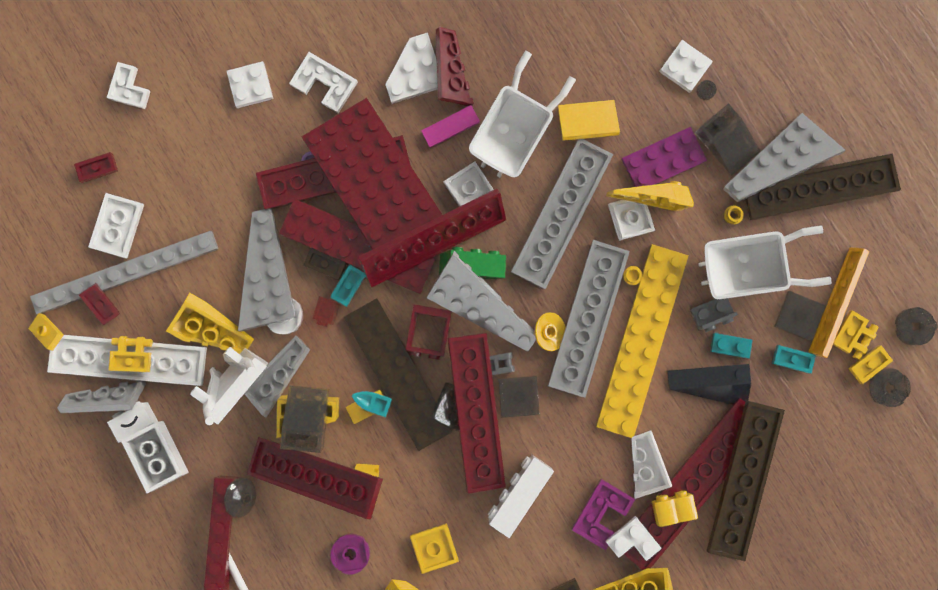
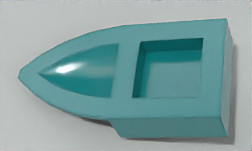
M369 391L352 394V398L361 408L386 417L392 401L391 398Z

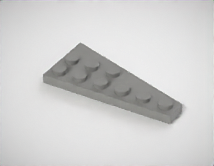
M801 113L742 169L723 190L735 201L739 202L758 193L762 189L791 178L836 155L843 154L845 149Z
M271 208L252 212L238 327L240 332L296 318L274 214Z
M454 251L429 291L427 298L528 352L536 341L535 331L523 319H520L513 312L514 310L509 305L507 306L501 300V297L481 277H478L471 270L472 268L467 263L465 264Z

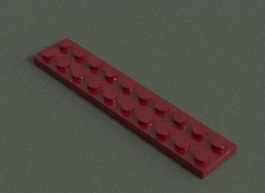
M739 398L671 478L672 487L661 490L657 496L668 495V497H673L675 492L687 491V493L693 494L696 511L698 512L726 478L745 401ZM651 502L638 520L662 549L647 561L635 546L631 547L624 555L642 570L651 568L689 521L659 527L656 524Z

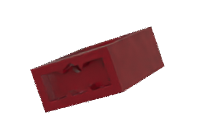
M413 305L406 350L410 351L409 355L421 357V353L429 354L428 358L440 360V356H445L452 311ZM418 314L446 319L440 351L412 347Z

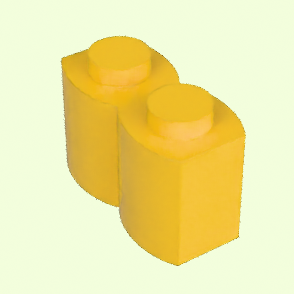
M687 491L675 492L673 497L660 495L656 497V500L651 501L656 524L659 527L698 518L693 494L687 493Z

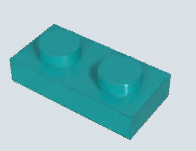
M349 264L330 297L348 307L366 277L365 273Z
M713 333L710 352L750 359L753 340Z
M776 345L772 364L812 374L816 355Z

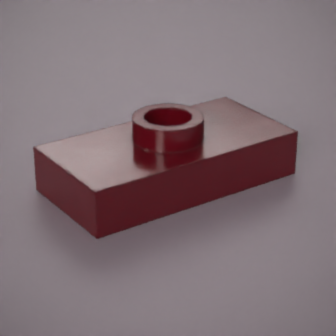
M111 152L74 164L79 182L81 183L118 172L114 155Z
M97 283L79 294L102 325H105L120 314Z

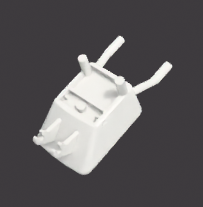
M526 50L516 66L511 87L505 86L501 89L469 146L470 152L483 161L481 167L485 168L486 164L498 170L497 176L499 178L502 176V173L511 177H517L521 174L553 118L552 111L568 95L576 79L569 76L560 94L547 107L519 92L517 88L521 72L532 55Z
M821 225L802 228L786 236L775 231L710 241L705 245L704 249L705 262L698 263L699 267L706 266L708 281H703L701 284L702 286L709 284L711 294L715 299L782 291L788 289L790 285L807 287L832 284L831 277L810 280L790 278L785 243L801 236L823 233V227Z

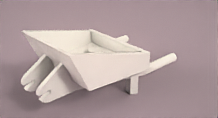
M229 347L223 354L225 362L230 365L228 369L222 374L212 367L209 370L211 379L207 393L196 386L190 394L203 403L205 423L207 425H212L213 422L219 424L267 367L268 362L246 348L238 354Z

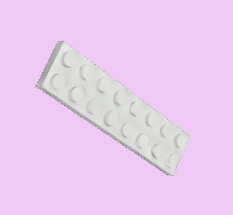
M64 335L53 351L50 350L47 372L203 386L207 347L153 343L152 347H144V352L151 353L150 372L109 371L110 351H118V346L112 345V339ZM127 346L126 352H135L136 346Z

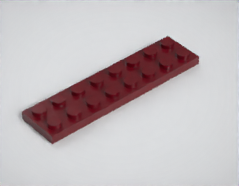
M403 135L393 137L410 164ZM315 158L256 173L265 210L290 205L294 199L305 201L336 193Z
M496 188L359 256L358 258L371 288L506 221L501 193Z
M296 199L293 200L279 232L284 237L362 270L363 268L358 257L373 250L357 225ZM430 258L388 279V281L421 294L435 259Z
M487 333L447 338L466 492L470 494L505 488Z
M261 437L257 439L246 474L369 520L372 518L383 478Z

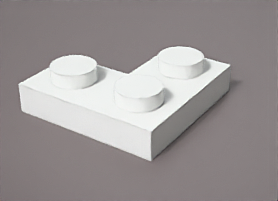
M117 62L107 95L109 100L145 109L150 91L133 86L138 71L136 67Z
M636 516L606 540V543L618 558L633 546H635L646 561L662 549Z

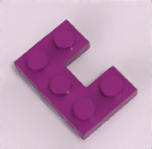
M600 479L574 523L572 530L606 550L609 546L606 540L615 532L600 524V520L608 507L626 516L635 499Z

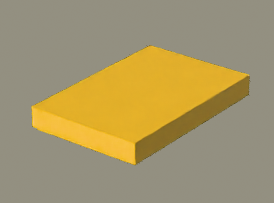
M614 100L558 105L563 141L620 134Z

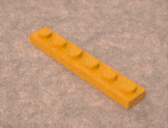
M849 248L808 353L828 358L869 254L868 250L864 248Z

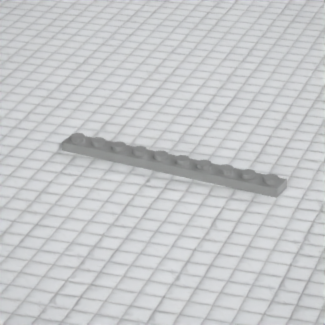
M208 231L32 295L30 298L36 314H43L81 300L79 294L95 283L98 284L102 291H106L213 252L219 248L213 232Z

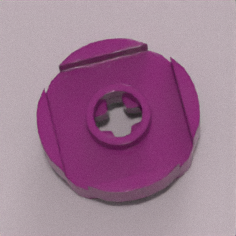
M350 533L337 539L330 553L332 564L344 574L351 575L360 572L367 565L370 558V547L364 537ZM348 549L355 551L356 554L353 556V559L345 555Z

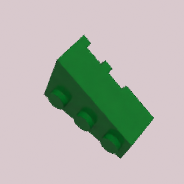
M452 247V250L440 254L439 275L455 251L459 258L465 264L467 263L478 277L482 279L505 278L506 255H500V251L482 253L481 249H470V252L463 251L461 247Z

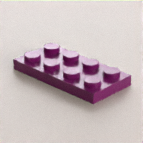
M691 127L621 159L634 187L659 184L707 161Z

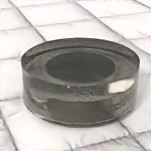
M704 80L698 85L696 92L700 99L710 100L716 94L717 88L712 81Z

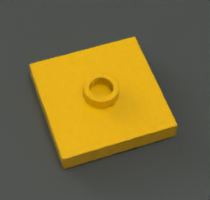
M447 523L410 535L421 574L459 562Z

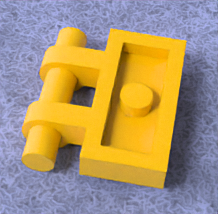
M851 310L841 324L833 345L846 353H850L854 348L856 351L852 357L860 360L862 355L867 353V347L871 340H874L877 336L876 332L879 327L871 324L869 329L866 328L869 320ZM862 333L864 335V338L862 339L861 343H858L857 340L859 339Z
M127 336L112 338L111 343L118 346V351H110L109 371L150 372L151 353L144 352V347H152V339H145V337H137L135 339L128 338ZM127 346H136L135 352H126Z

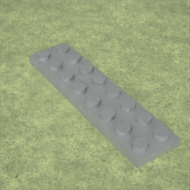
M578 139L511 273L544 290L546 289L613 156L612 153L584 139Z
M596 240L592 241L548 383L549 387L586 397L630 251Z

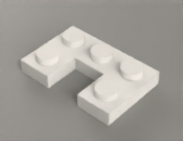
M308 52L289 84L306 95L316 79L329 86L330 89L321 103L339 114L358 81Z

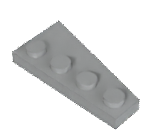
M297 336L270 361L263 372L244 393L261 415L266 418L310 351L306 344Z
M137 380V383L129 384L127 381L119 383V387L109 388V386H103L95 392H91L89 389L66 394L57 408L60 413L132 410L146 382Z

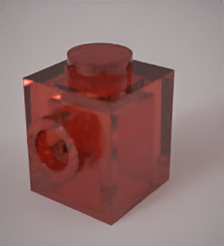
M319 296L312 319L317 320L316 324L328 327V324L334 325L340 303Z

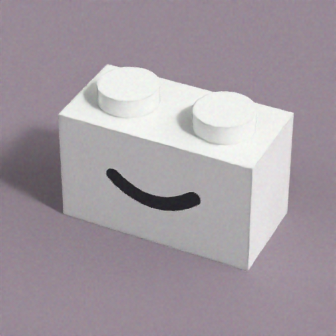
M138 401L132 410L120 411L112 416L113 419L107 423L116 440L120 443L121 440L158 422L148 402L141 403Z

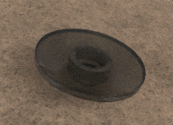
M238 478L228 486L224 496V505L229 515L239 518L251 511L256 500V489L253 482L247 478Z

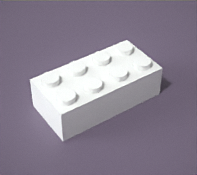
M531 455L530 458L527 456L521 464L522 470L519 474L515 473L510 480V488L503 490L499 496V504L497 506L493 505L488 513L489 525L508 538L517 528L554 472L550 466L534 455Z

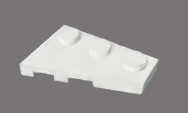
M652 431L632 437L635 499L672 487Z

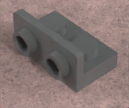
M728 298L714 299L689 309L698 331L704 329L705 332L715 329V325L720 322L725 325L734 321L733 317L738 315L737 312L733 311Z

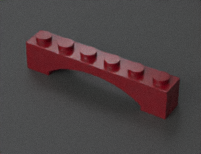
M220 475L214 478L204 590H229L230 535L239 486V477Z

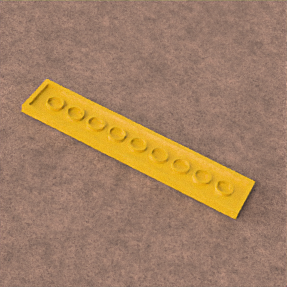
M653 244L650 246L642 272V279L638 285L596 427L626 437H634L689 255Z

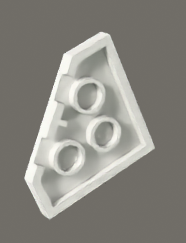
M428 33L409 39L385 84L392 104L437 90V59Z

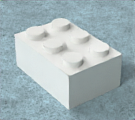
M164 421L155 422L121 440L146 493L153 492L189 473Z

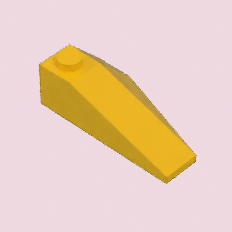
M677 181L616 189L607 192L606 195L671 211L684 210L694 205L689 188L682 186L681 182Z
M191 293L188 294L166 332L182 341L202 343L203 346L207 347L208 345L215 346L224 351L230 347L238 354L244 348L248 349L254 341V338L245 331H238V326L219 311Z
M648 568L594 590H673L668 568Z

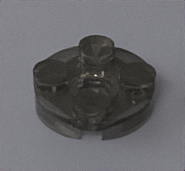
M920 307L903 310L895 320L896 335L907 345L919 346L928 343L933 338L938 327L933 316L927 310ZM912 322L919 324L918 330H912Z
M886 368L870 378L869 391L875 403L885 407H897L904 403L903 401L906 397H909L911 385L906 375H903L899 370ZM887 383L894 386V389H891V393L886 390Z

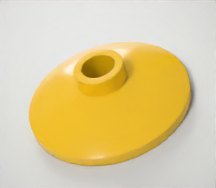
M545 313L538 318L535 324V338L539 346L544 350L555 351L560 348L566 328L562 318L555 313Z

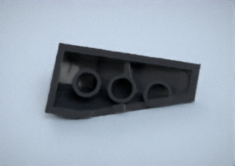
M749 364L667 371L669 390L726 404H734L739 398L743 401L749 400L751 389Z

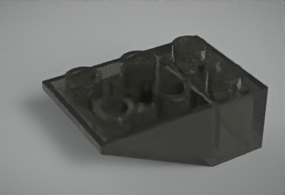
M729 103L695 132L731 176L760 152L744 121Z
M289 385L280 449L321 453L325 442L329 389Z

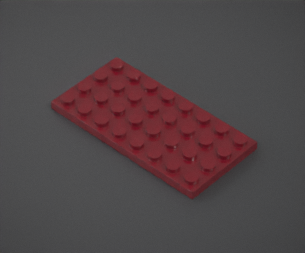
M367 98L301 136L372 249L442 216L437 205Z

